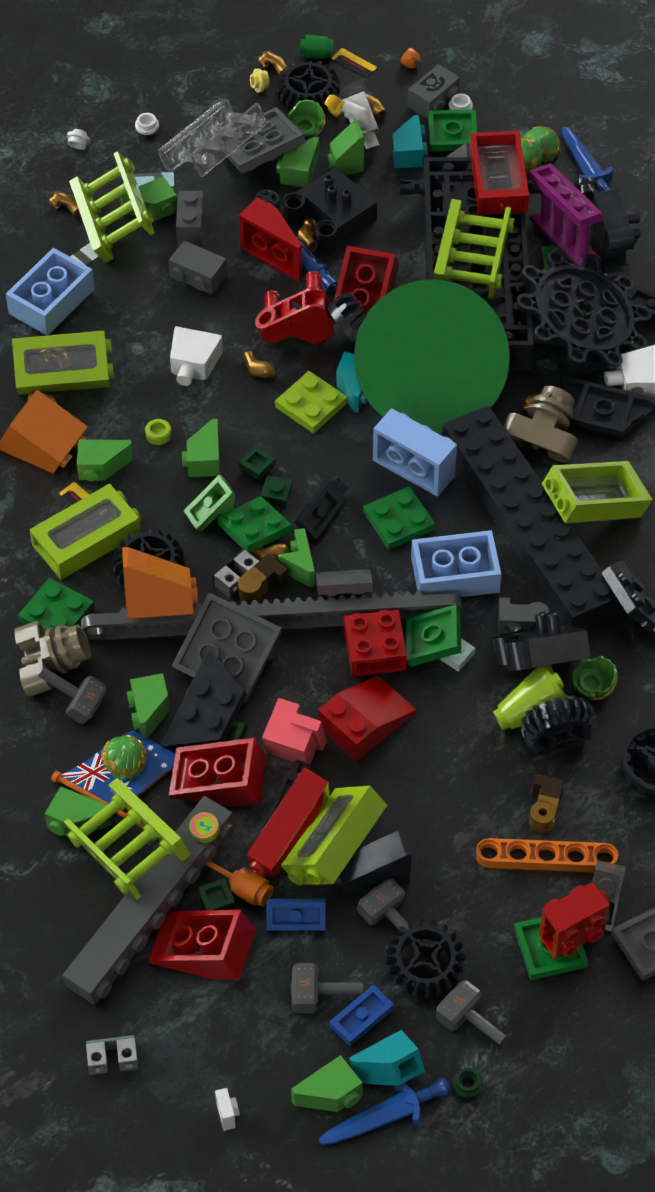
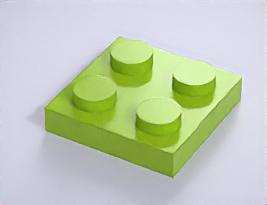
M310 371L304 374L275 400V407L313 434L347 404L346 395Z

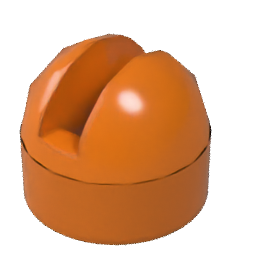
M409 48L403 54L400 63L410 69L416 68L415 62L420 63V54L413 48Z

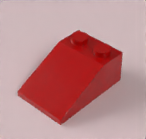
M257 197L239 214L241 249L295 280L300 281L302 279V246L279 210L271 203Z
M347 246L334 299L340 294L351 293L370 311L383 296L394 288L400 264L396 255Z
M376 676L337 693L318 709V720L322 722L324 733L357 762L416 714L417 709L382 678Z
M255 738L176 748L169 797L199 802L203 796H206L219 805L230 807L260 804L267 756Z
M241 910L168 911L148 961L153 965L212 980H240L256 928Z

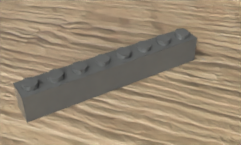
M203 796L175 832L181 837L191 855L183 862L174 854L172 856L167 855L135 882L134 885L142 897L136 900L129 892L123 897L62 976L67 988L93 1005H96L100 998L103 999L108 995L112 988V983L117 976H121L126 972L130 965V960L135 953L141 952L144 949L149 935L154 929L157 930L161 927L170 908L179 904L185 889L189 884L192 885L196 882L206 862H211L214 859L218 847L223 840H228L235 829L231 811ZM198 813H211L218 820L220 831L218 836L211 842H197L191 835L189 824L191 819Z

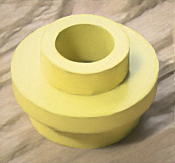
M254 69L253 74L250 75V85L257 93L263 92L269 87V76L265 70Z

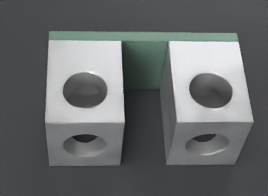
M134 1035L86 1041L90 1075L108 1073L107 1050L117 1049L120 1071L138 1069Z

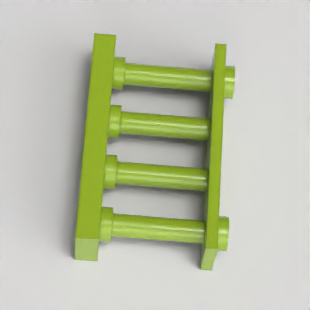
M118 151L114 153L118 166L91 183L86 182L85 184L78 177L69 181L92 249L105 263L114 258L111 251L112 244L142 226L150 235L155 233L152 226L154 219L145 207L133 174L135 167L128 157L124 158ZM122 176L124 181L122 185L96 201L93 200L92 196L95 195V191ZM128 192L130 201L104 217H99L100 209ZM134 210L137 218L108 236L105 234L108 225Z
M451 199L434 270V280L448 282L450 280L489 285L488 298L493 299L495 289L501 288L502 274H499L507 235L508 233H513L515 219L510 218L511 207H506L503 219L465 214V211H461V200ZM468 224L501 229L499 238L463 233L458 229V226ZM459 242L495 247L497 250L495 256L456 251V248L453 247L454 244L459 245ZM460 261L493 266L491 275L453 270L449 264Z
M116 778L109 784L114 796L111 797L112 801L80 828L69 818L64 823L70 831L67 834L70 841L77 848L82 845L116 879L114 883L124 895L129 892L138 900L142 896L134 885L137 880L167 855L172 856L174 854L183 862L191 853L181 837L125 784ZM125 808L128 810V816L95 844L87 837L118 810L123 811ZM141 823L144 825V831L111 859L103 853L104 850L135 824L137 826ZM158 839L161 841L159 843L160 846L126 875L118 868L150 840L155 841Z

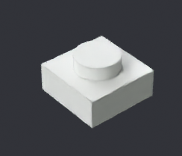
M227 1088L216 1090V1104L223 1130L236 1128L235 1116L240 1115L236 1098L229 1097Z

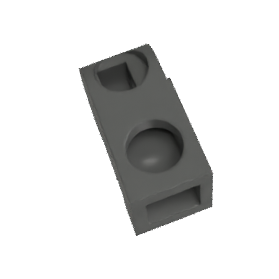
M499 597L498 634H515L537 630L535 615L542 611H549V608L541 602H533L529 605L510 604V598Z

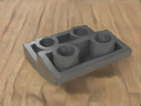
M370 569L315 572L318 595L336 596L346 593L360 595L365 592H373Z

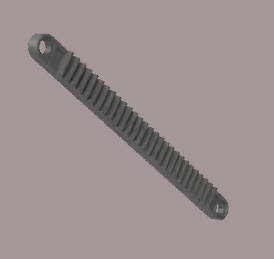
M420 590L416 591L415 595H411L409 591H406L404 596L395 592L393 597L384 592L382 597L373 593L371 598H368L366 594H362L361 598L357 599L354 594H351L349 599H346L344 595H340L338 600H335L333 596H329L328 600H324L322 596H319L317 601H313L311 597H308L306 602H303L298 597L295 602H291L289 598H286L284 603L275 599L273 604H270L267 599H264L262 604H258L256 600H253L251 605H248L246 601H242L238 605V607L283 628V630L344 626V616L354 613H374L381 610H399L401 623L406 622V618L457 604L461 610V615L463 613L462 600L459 595L453 593L423 595ZM202 603L193 608V614L127 619V610L125 608H122L118 613L90 614L81 619V627L88 640L187 635L202 607Z

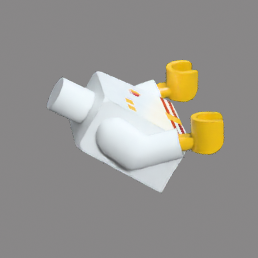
M360 92L343 100L336 95H329L324 104L333 116L337 118L343 112L345 114L344 117L348 118L350 123L358 121L364 136L366 150L379 146L375 134L379 132V128L365 92Z

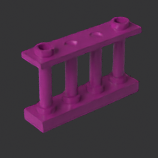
M551 163L529 170V179L541 190V211L529 215V220L574 265H581L584 256L587 254H594L601 260L589 247V228L591 225L602 221V212ZM551 200L554 202V211L551 209ZM564 213L567 215L566 223L563 221ZM576 225L579 227V236L576 234Z

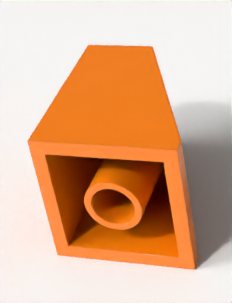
M36 390L2 436L0 450L54 474L59 466L64 469L72 458V455L69 454L71 449L75 448L78 450L79 439H86L82 434L88 426Z
M129 547L122 548L127 619L193 614V604H198L196 577H190V568Z

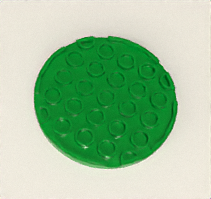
M443 280L411 282L383 296L371 308L362 322L354 352L355 372L360 388L368 403L382 418L392 408L399 413L406 414L410 419L419 424L428 426L439 435H442L444 423L488 405L490 408L493 406L505 385L510 360L509 345L504 327L490 305L470 289Z

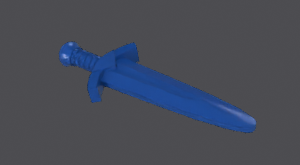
M562 127L563 138L584 174H580L579 179L592 177L597 181L600 191L611 190L606 181L613 176L614 168L609 167L606 171H603L579 138L568 127Z
M439 1078L433 1086L426 1087L421 1091H417V1093H414L405 1083L395 1086V1090L400 1092L399 1094L330 1129L319 1138V1142L323 1146L335 1144L413 1114V1125L419 1126L421 1117L419 1104L432 1099V1097L448 1095L450 1085L446 1079Z

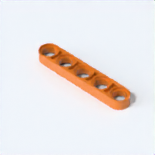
M488 838L480 841L476 849L477 862L486 868L594 873L598 854H610L613 857L612 862H610L612 864H617L619 855L617 849L611 844L592 842ZM485 848H492L497 852V855L494 858L488 859L483 857L481 851ZM514 849H521L526 853V856L521 860H516L511 857L510 852ZM549 850L554 853L555 858L551 861H544L539 857V853ZM577 851L584 856V859L580 862H573L568 858V854Z

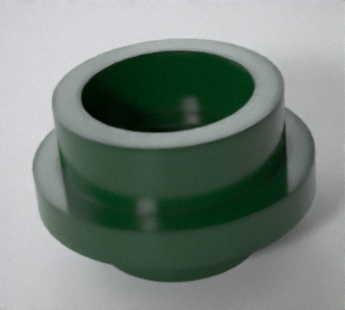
M464 1068L454 1075L453 1089L459 1096L473 1098L482 1091L483 1078L475 1069ZM465 1081H470L473 1083V1086L467 1088L464 1087L462 1083Z

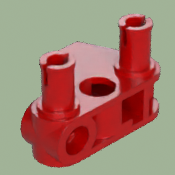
M308 272L306 274V289L280 301V294L277 291H267L264 294L265 309L257 315L255 325L260 329V336L263 340L278 342L294 336L316 345L334 336L333 317L327 308L329 305L327 293L321 289L322 275L319 272ZM292 302L299 303L302 307L300 309L296 307L292 309Z

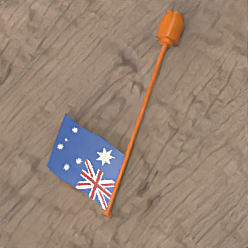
M130 731L122 736H134L144 744L147 752L146 767H144L143 772L133 779H118L138 797L167 773L173 771L175 753L148 738L142 740L141 734ZM102 748L86 762L64 774L55 771L51 780L55 783L61 782L86 797L108 805L112 801L111 797L114 796L109 784L116 778L104 766L103 758L101 757ZM118 810L115 813L121 816L122 818H126L128 816L127 813L121 810ZM141 823L138 827L143 829L144 825ZM206 862L205 864L230 878L231 893L253 906H265L267 899H270L273 894L274 887L269 884V880L246 867L231 873L213 862Z

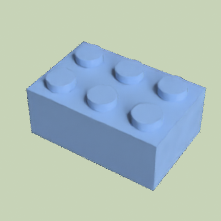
M52 248L6 293L8 313L41 333L49 335L95 290L92 269Z
M392 408L373 428L374 462L437 497L455 477L457 444L450 438L439 435L428 426L421 425L410 419L406 414L399 413Z
M492 530L412 540L411 560L417 591L420 590L423 595L453 593L460 597L500 593L501 570Z

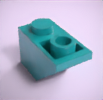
M414 115L392 134L394 168L423 167V157H427V142H422V139H425V126L420 125L419 115Z
M344 352L336 371L337 388L347 396V403L353 412L359 413L362 403L366 404L367 400L356 377L354 354Z
M402 1030L349 1058L352 1070L362 1081V1084L399 1086L425 1072L419 1049Z

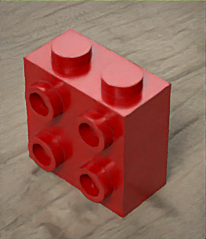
M381 610L374 613H354L344 616V635L352 677L406 670L407 654L399 610Z
M592 882L586 886H577L571 890L568 896L560 900L553 899L544 906L538 937L554 959L562 955L565 957L570 956L582 944L588 941L593 943L603 936L610 906L608 896L603 890H598Z

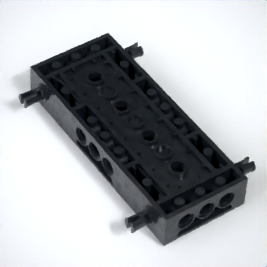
M424 157L422 180L400 179V195L419 194L424 198L426 280H434V270L451 199L461 200V211H465V214L497 219L504 218V214L478 215L470 157ZM485 157L483 163L487 190L512 189L507 157ZM527 180L528 192L531 194H541V190L531 180ZM512 213L510 218L515 219L513 233H508L499 271V274H502L501 288L495 289L494 298H488L489 285L450 280V282L464 286L479 295L499 317L509 345L510 360L508 371H531L534 344L540 343L534 339L535 329L532 327V314L523 313L517 309L518 296L530 294V285L522 279V270L525 266L529 265L525 213ZM468 224L458 226V229L463 233L471 234L473 231H478L483 236L499 238L501 229ZM459 242V245L454 244L453 247L456 248V251L495 256L497 250L495 247ZM460 261L449 264L453 270L473 272V269H482L484 272L480 274L491 275L493 266ZM549 341L545 344L557 345V341Z

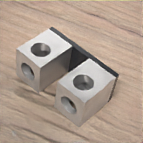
M241 549L212 573L213 585L231 598L239 591L238 580L240 578L233 571L235 570L242 576L259 561L245 549Z

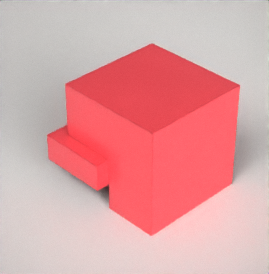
M278 698L262 736L266 752L269 755L293 763L296 760L301 761L302 766H305L306 763L311 764L316 749L323 751L327 743L322 722L298 714L299 704Z

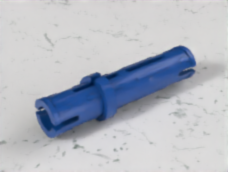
M298 239L302 246V266L308 272H319L322 275V288L328 294L335 293L338 281L330 274L328 267L325 264H321Z

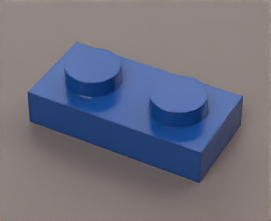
M267 899V930H326V899Z
M373 984L330 1021V1028L351 1047L393 1011L394 1004Z

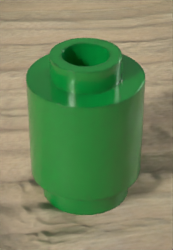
M306 35L305 39L300 41V53H304V58L326 60V58H332L333 39H328V36Z

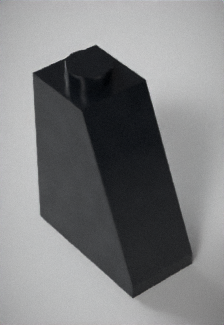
M404 829L391 833L356 850L334 882L335 889L340 888L343 898L370 892L389 878L394 879L398 885L410 883L411 851Z

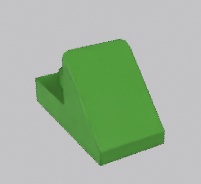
M219 474L184 512L194 527L199 531H203L219 514H225L233 510L235 493L224 477Z
M305 528L294 530V541H290L291 553L278 555V562L288 569L289 577L308 587H315V570Z

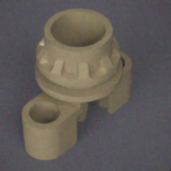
M545 386L542 392L533 398L532 403L527 408V413L532 419L517 413H509L503 427L516 446L522 447L525 441L530 443L531 447L535 450L539 447L548 450V458L568 463L578 443V439L575 436L565 432L568 430L573 417L572 406L575 399L568 392L558 387Z
M38 620L17 627L14 630L16 645L25 654L21 662L26 667L20 668L19 672L23 690L28 697L53 689V685L38 677L43 667L51 672L57 669L61 674H65L69 669L78 668L82 661L91 657L88 639L79 624L71 627L59 625L56 628H47L45 631L43 624Z

